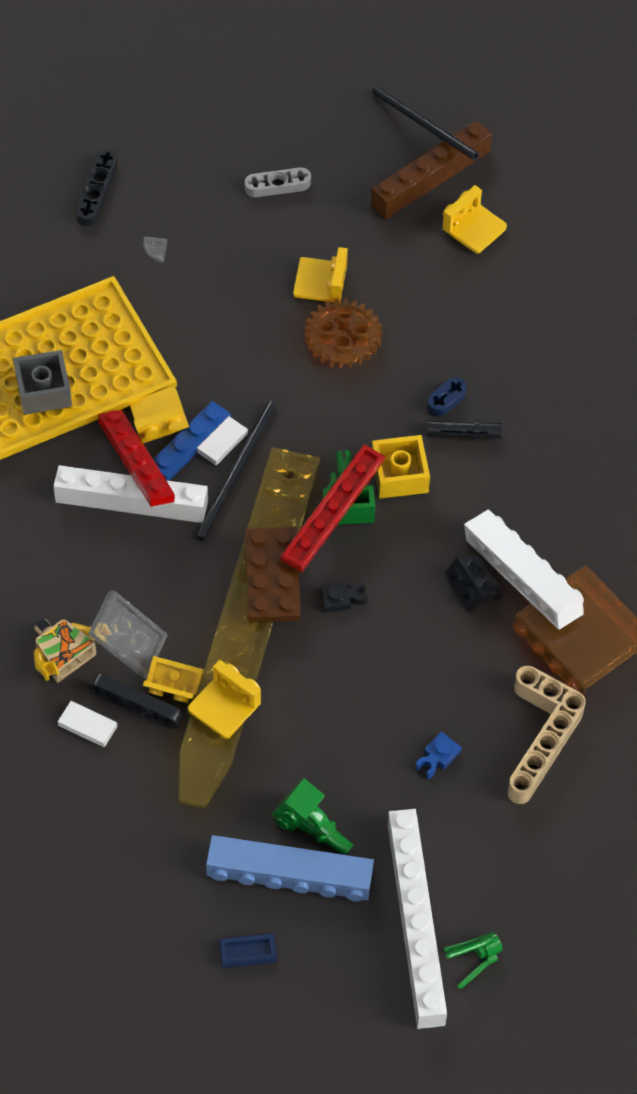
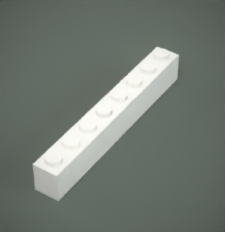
M416 809L389 811L388 832L417 1029L445 1026L447 1009Z

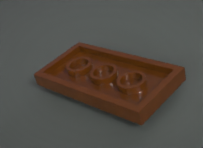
M297 527L246 529L249 622L301 621L299 571L280 560L282 553L297 535Z

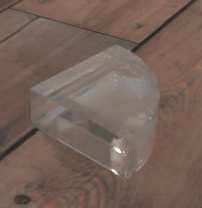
M144 236L146 253L152 259L164 263L168 245L167 239Z

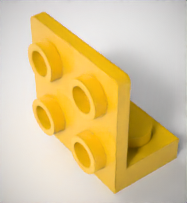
M338 247L337 257L332 256V261L301 257L293 296L295 298L340 303L347 269L348 248Z

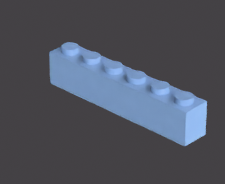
M212 835L206 870L207 876L217 881L230 879L244 885L256 883L263 884L271 889L283 887L298 893H307L309 891L319 893L324 897H334L336 895L346 897L351 901H362L369 899L374 859Z

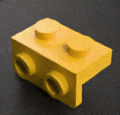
M153 656L146 681L144 680L143 686L149 687L148 693L163 696L164 692L174 694V700L188 703L189 698L195 699L198 696L205 670Z

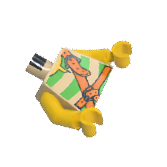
M42 619L35 626V631L40 635L35 640L36 649L33 653L35 669L44 676L45 681H48L49 676L52 675L55 681L59 683L96 655L94 641L102 644L103 639L101 637L109 636L110 632L103 623L97 624L94 627H88L77 623H69L67 620H61L52 626L46 619Z

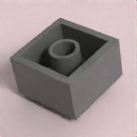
M62 350L13 358L23 415L72 407L71 391Z

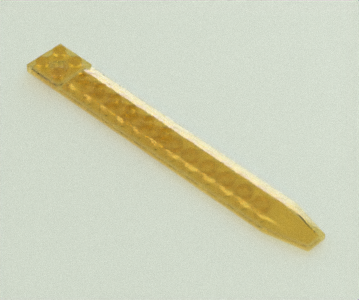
M272 447L247 529L297 527L298 533L320 465V457ZM289 472H293L295 478L287 479L283 475H288ZM246 534L197 696L213 680V666L219 660L235 666L246 679L250 678L256 682L273 622H249ZM191 714L180 749L179 803L206 809L232 766L244 723L230 738L225 739Z

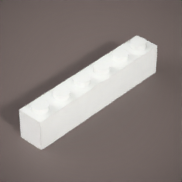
M59 465L54 482V494L56 503L203 523L208 505V486L167 481L175 493V502L150 507L131 475Z
M488 509L464 524L466 541L558 630L584 614L582 594L577 589L570 587L561 574L553 571L545 559L542 560L536 555L534 549L530 545H526L514 530L511 531L501 517L495 516Z

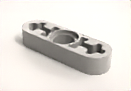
M302 167L255 173L245 178V193L250 197L305 191L311 186V173L308 169ZM275 179H280L284 183L280 186H276L272 184V181Z

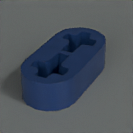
M456 377L451 378L431 393L427 403L429 413L438 417L443 416L459 404L466 396L467 386L464 380Z

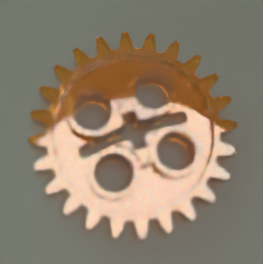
M336 298L333 305L325 301V308L318 305L317 312L311 311L310 318L306 319L304 335L305 343H308V351L313 350L314 358L321 355V363L327 359L330 360L331 367L335 362L339 363L340 368L343 367L344 363H347L352 368L355 361L357 364L362 365V358L369 361L370 354L376 355L377 348L381 346L383 331L382 323H378L379 316H373V309L366 311L365 303L357 306V300H354L352 304H348L347 298L344 299L343 303H339Z

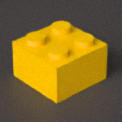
M422 435L372 441V449L385 456V461L375 473L379 499L429 493L430 473Z

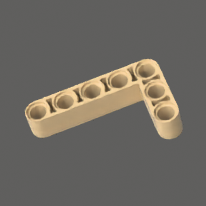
M523 666L517 671L514 691L522 699L551 715L511 775L508 797L516 804H524L530 800L582 719L586 704L585 697L580 692L532 666ZM527 680L530 681L531 684H525L522 681ZM545 693H552L555 696L549 697ZM573 705L576 706L577 709H571L568 706ZM555 725H561L565 728L558 729L555 727ZM542 745H549L552 749H545ZM536 765L539 767V769L534 770L529 768L528 766ZM517 785H522V786H524L526 789H525V790H519V789H517L515 786H517Z

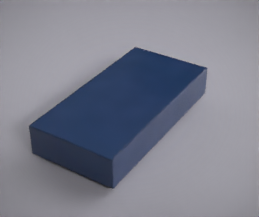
M274 933L219 939L222 968L277 963Z

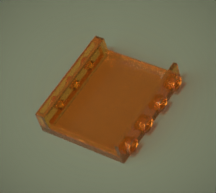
M587 565L566 578L567 584L573 589H577L583 596L584 614L558 630L538 609L529 604L516 613L514 629L519 637L525 638L531 644L535 654L542 656L548 662L551 671L559 674L567 686L577 690L583 696H585L586 689L637 653V617Z

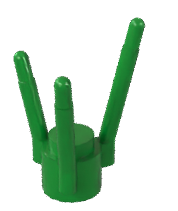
M494 932L445 947L443 951L447 953V959L475 950L480 959L486 958L485 961L458 984V988L462 989L488 965L498 961L496 954L502 952L503 948L498 936Z

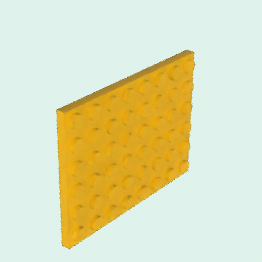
M114 276L0 321V460L98 420V414L107 413L112 410H122L142 397L170 387H177L175 377ZM62 350L71 391L72 407L23 415L13 358Z

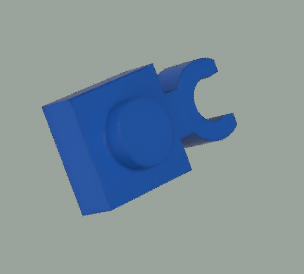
M441 731L424 749V754L427 757L418 759L416 770H420L422 766H428L430 769L426 773V778L430 779L435 775L436 767L439 765L442 769H445L461 753L462 747Z

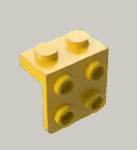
M476 185L470 190L464 191L455 203L449 204L445 208L442 229L474 253H481L506 230L507 224L480 205L482 189Z
M175 387L142 397L130 404L135 419L134 423L143 444L189 427Z
M219 660L213 666V680L189 704L188 711L221 737L227 739L234 734L261 704V689L254 680L243 677L235 666Z

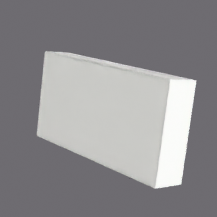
M229 416L197 447V453L217 466L248 435V429Z
M70 701L58 720V726L105 747L117 728V722Z

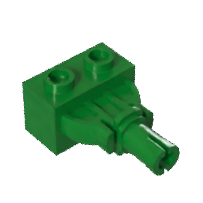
M342 450L337 451L335 454L338 478L351 462L352 455L349 450H345V460H343ZM336 472L331 473V482L327 488H323L322 500L337 481ZM373 485L364 488L338 525L374 523L375 498Z
M305 778L302 779L288 792L271 816L275 818L276 824L282 829L292 832L298 827L307 834L314 836L318 844L326 842L339 854L346 855L354 844L335 829L336 823L328 820L325 813L317 806L325 795Z

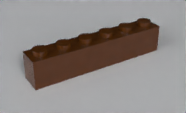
M478 120L453 135L479 152L478 159L490 152L492 133ZM443 141L374 186L371 191V207L387 220L475 161Z

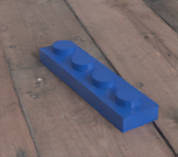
M212 401L189 423L188 428L183 429L153 458L167 481L197 454V447L229 416L231 417V413Z

